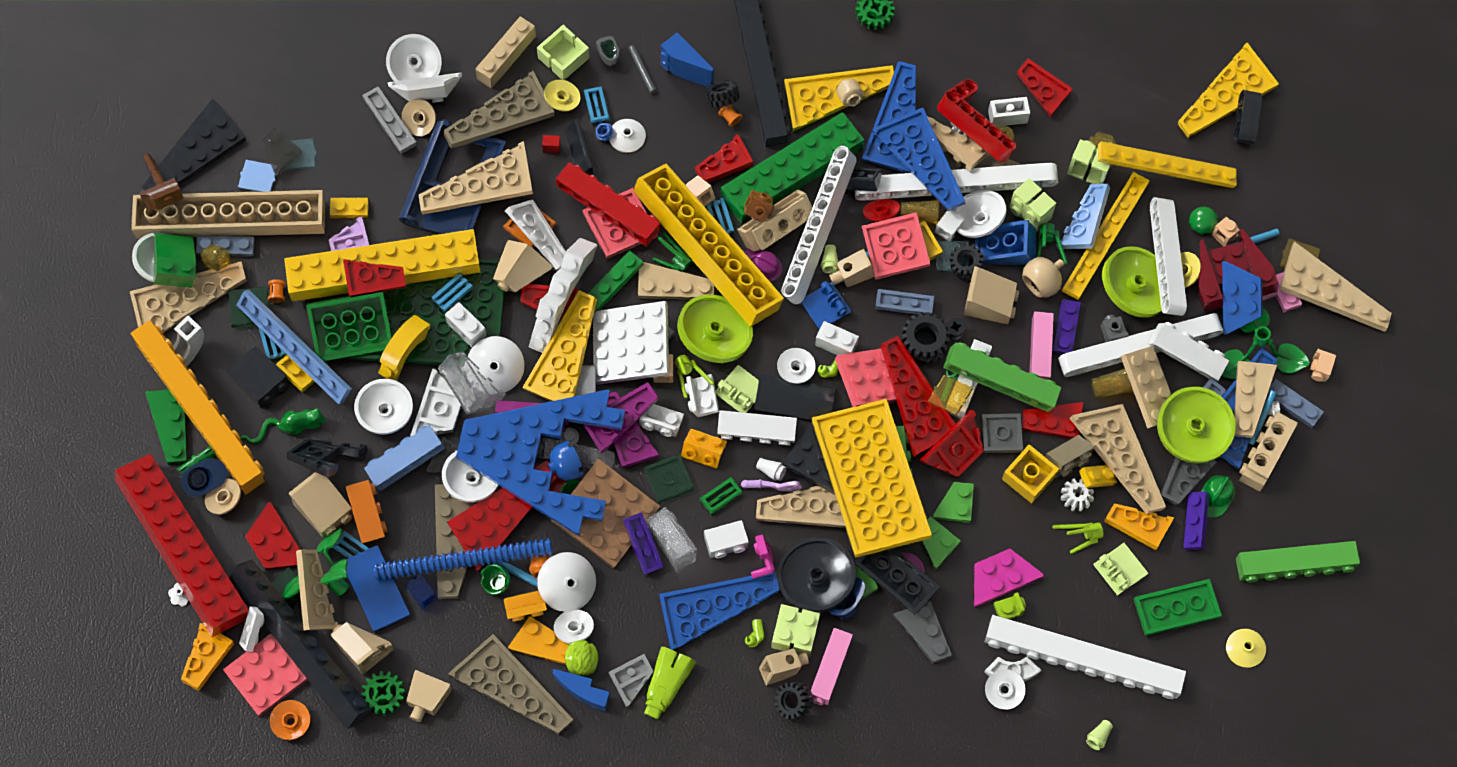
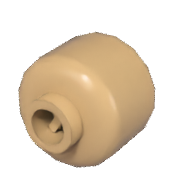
M855 79L841 81L836 90L839 99L845 106H856L863 97V91Z

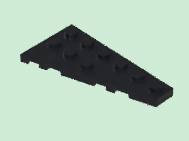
M212 98L158 165L157 169L160 171L164 181L175 178L179 186L243 143L245 137ZM152 175L142 185L143 190L156 186Z

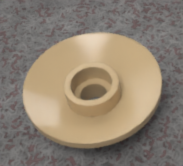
M415 99L408 102L403 108L402 122L410 134L424 136L433 130L436 124V113L429 102Z
M226 479L221 486L206 493V508L216 515L231 511L241 497L239 484L233 479Z

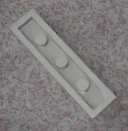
M379 87L362 95L364 101L400 154L417 145Z

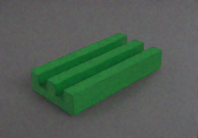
M730 477L701 497L700 502L704 504L710 515H713L742 495L743 492L733 478ZM732 484V487L721 493L719 496H717L710 502L706 501L718 492H720L722 489L727 487L728 485ZM734 490H736L735 493H733L732 495H730L729 497H727L726 499H724L723 501H721L719 504H717V505L714 506L713 508L711 507L712 505H714L715 503H717L718 501H720L721 499H723L724 497H726L728 494H730L731 492H733Z

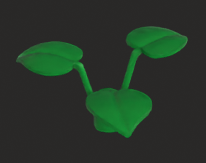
M1263 308L1262 317L1240 327L1242 331L1247 333L1254 330V342L1245 356L1239 350L1225 352L1224 358L1228 359L1229 362L1221 376L1236 380L1238 361L1250 362L1247 358L1255 346L1262 347L1268 343L1273 354L1277 356L1275 365L1283 373H1296L1307 367L1310 362L1307 356L1292 344H1282L1279 346L1278 352L1276 351L1272 343L1273 340L1270 339L1271 332L1267 328L1270 317Z
M341 528L326 536L317 547V552H323L331 566L320 582L327 585L328 590L331 589L337 596H341L349 588V585L343 580L348 577V561L342 559L333 564L328 551L339 541L342 534ZM298 575L285 587L282 594L284 599H288L300 591Z

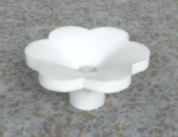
M176 583L174 588L168 592L171 597L170 601L173 605L186 606L189 600L180 585Z

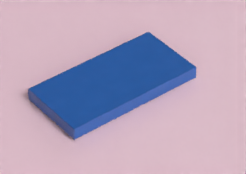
M378 545L346 559L348 561L347 576L374 633L410 616L394 579H389V577L386 580L381 578L380 581L375 579V563L381 565V562H384L386 564Z

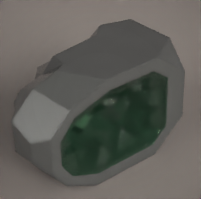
M607 36L596 41V48L604 63L610 66L616 64L620 59V52L614 37Z

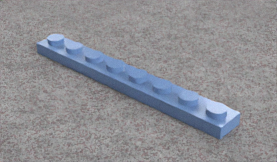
M245 290L236 306L338 404L344 403L352 388L250 290Z

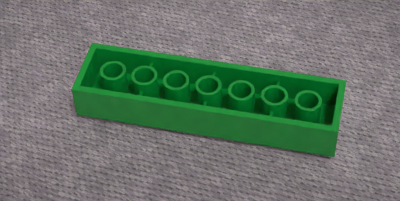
M842 112L722 186L720 197L724 198L725 204L742 225L752 219L749 215L744 214V204L751 190L767 193L772 197L774 205L826 173L835 149L845 146L855 155L863 150L864 139Z

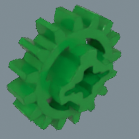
M857 1V8L855 10L857 20H861V25L868 24V29L871 26H874L875 30H877V26L883 29L884 23L889 25L890 20L894 18L895 7H893V1Z
M380 671L379 676L373 673L372 680L366 678L368 685H362V689L365 692L361 693V696L366 698L364 700L371 707L370 711L375 709L376 715L382 711L383 715L386 716L388 710L393 714L394 707L400 708L398 702L405 700L401 696V694H405V689L401 688L403 683L402 681L397 682L399 679L397 675L392 678L391 672H388L386 676L382 671ZM394 687H396V696H395V697L392 695V691L394 690ZM371 689H372L373 692H374V695H373V697H372V700L370 699V691H371ZM380 691H382V692H385V691H386L387 695H383V694H382V695L380 696L379 692H380Z

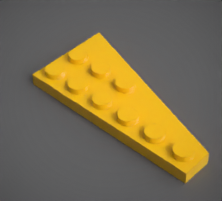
M1246 43L1241 51L1235 55L1233 60L1209 85L1208 89L1202 93L1194 105L1178 121V125L1189 138L1237 111L1239 95L1243 89L1259 92L1263 96L1277 88L1279 83L1250 45Z
M893 65L784 79L793 131L848 107L841 102L836 92L840 82L845 79H855L863 91L861 100L888 89L894 74Z
M578 291L525 382L524 390L548 401L575 396L597 302L594 296Z

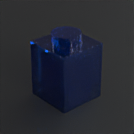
M422 575L413 577L408 581V585L405 586L408 594L421 610L437 599L435 591Z

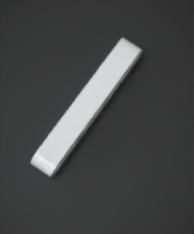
M1154 197L1150 203V215L1161 308L1165 314L1183 316L1186 312L1187 303L1175 205L1173 200Z

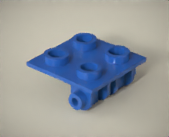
M824 281L821 284V288L805 296L801 302L819 330L824 321L832 324L852 312L832 282Z

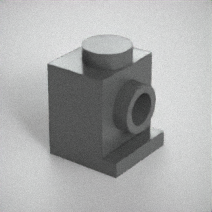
M1109 315L1104 318L1100 327L1106 342L1128 337V332L1125 330L1121 316Z

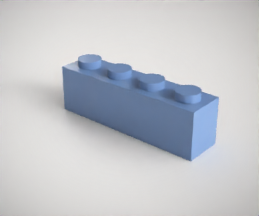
M430 425L423 426L412 437L404 438L400 445L386 450L380 458L371 460L364 469L375 487L382 491L444 450L445 446Z

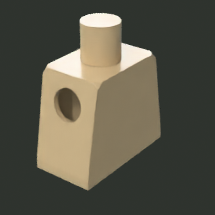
M864 249L837 263L839 271L829 275L833 285L844 281L846 287L874 277L872 265Z
M789 649L767 655L759 669L767 686L795 676L801 666L808 664L809 660L805 652L797 655L795 649Z
M415 670L407 697L408 705L414 708L410 718L421 722L425 713L434 716L452 690L451 685Z

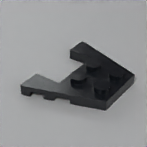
M306 439L287 451V459L323 476L331 477L338 472V464L329 461H332L339 454L359 458L367 453V445L360 444V448L350 447V443H342L336 446L331 445V441Z

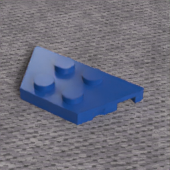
M1222 261L1223 334H1229L1263 316L1262 278L1227 261Z

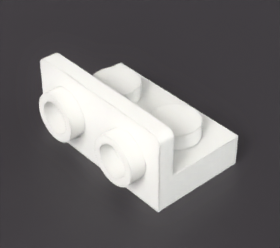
M711 374L707 375L714 382L713 376ZM691 376L686 377L685 389L687 394L690 395L691 401H688L690 412H693L697 417L720 412L715 385H711L703 377L692 379Z
M654 404L640 417V425L646 430H656L664 436L671 437L672 435L676 437L684 414Z

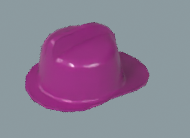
M750 249L744 251L770 282L777 280L781 276L782 264L773 253L763 250L754 252Z

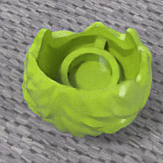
M583 639L572 642L565 653L568 671L571 674L583 677L593 673L598 664L596 647Z

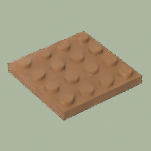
M598 458L571 495L606 501L603 522L583 518L580 535L578 536L554 520L551 521L610 567L614 568L632 545L623 519L642 512L646 523H648L660 506Z

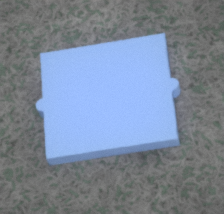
M246 160L243 171L240 172L241 178L238 189L254 192L271 191L273 183L276 182L275 176L278 166Z

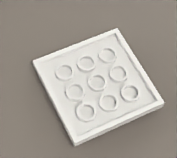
M666 301L600 310L594 313L593 361L594 365H596V385L669 375L668 304Z

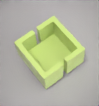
M564 25L537 47L538 59L548 68L552 67V71L562 80L569 77L590 58L589 47L578 37L575 39V35Z
M1080 139L1067 174L1083 180L1089 164H1092L1086 182L1103 184L1111 164L1098 162V148H1096V145L1090 141Z
M1029 178L1013 192L1009 208L1015 216L1029 220L1037 232L1041 224L1047 223L1052 219L1056 202L1045 192L1033 200L1032 198L1041 191V188Z
M781 604L771 648L786 651L790 649V643L794 644L793 649H795L797 654L805 652L810 657L820 613L802 610V613H799V608Z

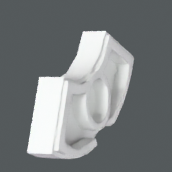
M998 657L985 670V673L990 676L998 670L1009 669L1019 674L1024 682L1041 672V669L1028 657L1017 662L1005 661Z

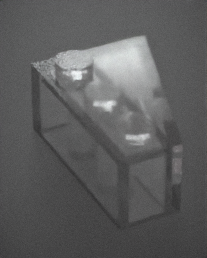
M464 352L448 355L438 370L466 414L495 408L497 400L501 401L506 394L502 390L499 392L491 384L493 381L489 377L486 379L479 372L480 368Z
M665 507L646 518L650 532L676 572L697 561V548L688 538L684 528L680 527L677 523V518L672 511L669 512Z

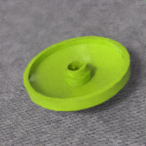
M1132 246L1116 250L1106 260L1102 270L1104 288L1110 299L1120 309L1133 316L1152 317L1162 312L1155 255L1145 249Z
M702 295L695 297L685 304L678 318L677 329L681 341L689 351L706 361L715 363L734 361L747 351L752 341V326L750 327L727 299L722 296Z
M1187 387L1174 392L1163 403L1157 418L1158 434L1165 448L1173 456L1189 463H1206L1217 459L1229 448L1235 435V418L1229 404L1216 392L1203 387Z

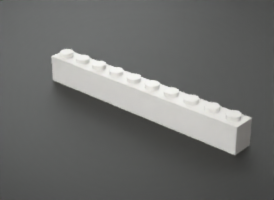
M995 615L991 617L985 642L989 643L990 647H1003L1008 649L1010 653L1019 654L1020 652L1026 654L1031 659H1044L1048 664H1061L1068 670L1077 671L1078 669L1084 671L1086 675L1093 677L1096 675L1102 676L1109 682L1119 681L1124 683L1123 685L1126 687L1135 688L1136 686L1142 688L1147 693H1160L1167 699L1179 697L1186 671Z

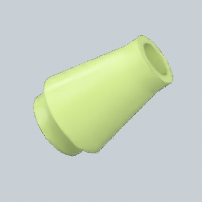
M826 245L821 268L823 272L832 274L837 272L838 269L836 246Z
M1103 720L1101 724L1087 735V744L1095 750L1104 748L1113 725L1109 721Z

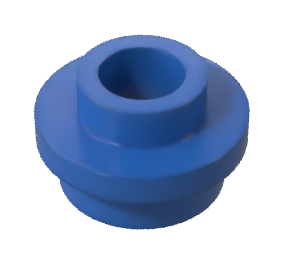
M602 123L596 128V136L600 141H608L614 134V129L610 124Z

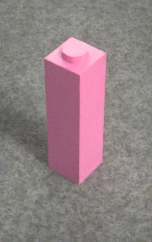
M1034 312L1031 331L1030 372L1037 374L1041 379L1050 380L1053 313Z
M836 628L833 629L811 689L812 695L809 696L810 699L813 698V703L821 706L823 704L828 705L853 634Z

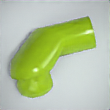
M835 360L831 366L820 365L818 367L819 376L823 378L836 376L839 372Z
M761 619L752 621L753 632L749 637L745 638V643L749 647H756L764 638Z

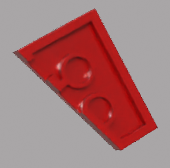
M737 134L730 143L724 144L716 154L710 155L697 165L695 172L704 181L711 183L753 166V160L740 136Z

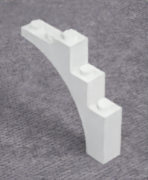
M579 238L565 252L561 268L553 275L548 293L540 300L529 348L541 353L545 350L556 330L571 293L581 275L593 261L597 244Z

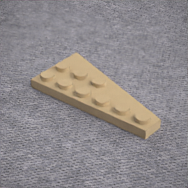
M524 141L511 150L503 151V154L494 159L490 158L466 170V173L450 178V181L443 185H437L419 194L422 215L533 194Z
M1296 242L1293 243L1279 290L1385 332L1387 330L1391 312Z
M242 262L196 273L192 288L152 285L130 291L138 327L150 320L153 325L157 323L164 333L187 316L190 317L247 281Z
M1123 404L1080 413L1070 417V420L1086 440L1093 444L1094 450L1146 514L1162 511L1166 508Z
M819 486L803 491H793V493L786 495H776L757 500L756 521L846 528L836 496Z

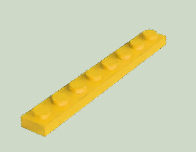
M1106 142L1098 144V162L1234 188L1237 185L1235 168Z
M1135 172L1132 173L1098 229L1093 248L1086 249L1063 287L1062 292L1079 300L1150 180Z

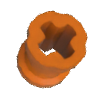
M729 104L728 107L723 106L718 112L719 116H723L729 122L728 125L730 127H734L742 119V115L732 108V104Z
M270 280L268 282L270 287L268 301L277 304L283 303L285 300L283 296L285 282L282 280Z

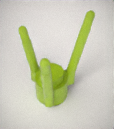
M680 355L675 359L684 398L688 396L683 375L691 373L692 368L707 382L714 385V382L687 355Z
M1091 522L1052 526L1053 529L1083 528L1067 531L1068 535L1084 533L1085 538L1090 539L1070 551L1071 554L1091 544L1098 543V538L1103 537V529L1099 522L1094 524Z

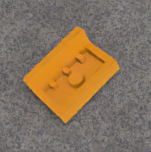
M690 429L684 441L681 456L717 468L727 441Z
M539 591L504 599L507 618H512L513 622L523 620V615L531 614L532 617L544 615L543 611L547 610Z

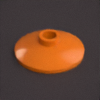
M295 700L279 703L270 715V727L273 733L284 740H294L306 733L310 725L308 709L301 702ZM294 719L295 722L292 725H288V720Z

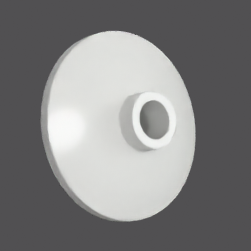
M622 119L612 126L614 134L609 141L617 151L632 153L643 146L646 133L639 122L632 119Z
M791 348L780 355L777 369L785 381L801 384L813 376L815 360L806 350ZM793 367H798L799 370H798V371H795V370H793L792 368H793Z
M582 610L564 612L556 619L554 624L556 636L565 643H572L581 639L586 640L594 628L592 617Z
M998 670L991 674L986 682V697L993 706L999 709H1012L1019 705L1024 698V681L1019 674L1012 670ZM1001 687H1008V693H1002Z

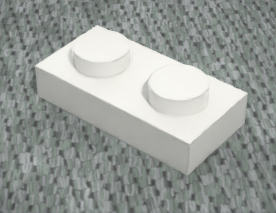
M257 607L249 608L239 642L242 648L249 652H253L254 646L257 645L259 629L264 623V614Z

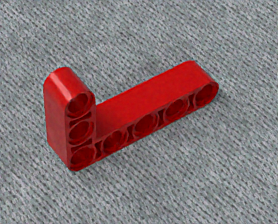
M965 79L946 91L937 105L938 111L996 160L1003 163L1007 162L1016 148L1014 141L968 104L978 90V85L973 80Z

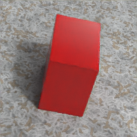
M543 135V153H560V136Z

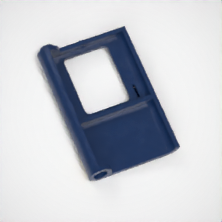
M443 119L436 122L399 216V221L405 225L437 234L473 229L483 204L423 215L421 213L419 194L437 185H443V183L437 182V178L450 147L444 135V130L452 125L448 120ZM487 137L471 143L486 147L480 162L482 163L490 158L494 159L501 155L506 141Z

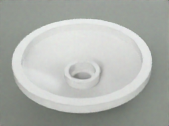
M408 34L398 38L390 46L386 57L387 70L394 81L438 76L442 65L438 47L429 38L419 34ZM412 58L418 60L416 65L411 64Z
M978 190L965 195L963 198L966 204L953 209L954 212L964 218L963 223L956 231L970 238L982 237L995 231L1004 221L1007 210L1003 198L998 193L990 190Z
M150 233L140 238L132 252V261L135 269L142 277L153 282L155 233Z
M492 336L480 340L473 346L467 358V372L471 381L476 387L487 393L500 394L511 390L519 383L524 373L525 364L521 350L514 342L504 337ZM492 362L497 363V369L491 368Z
M378 379L368 383L360 390L355 399L354 410L356 418L363 428L369 432L384 435L394 433L406 425L412 415L413 402L409 391L401 383L391 379ZM388 409L387 413H382V410Z
M457 451L448 457L442 469V480L444 487L454 498L463 502H478L491 496L499 485L458 460L456 457ZM470 478L476 479L474 482L469 481Z
M571 552L558 553L550 557L542 565L537 579L538 591L543 601L555 610L563 612L578 610L586 605L594 594L596 587L594 569L581 555ZM569 579L573 580L572 586L567 584Z

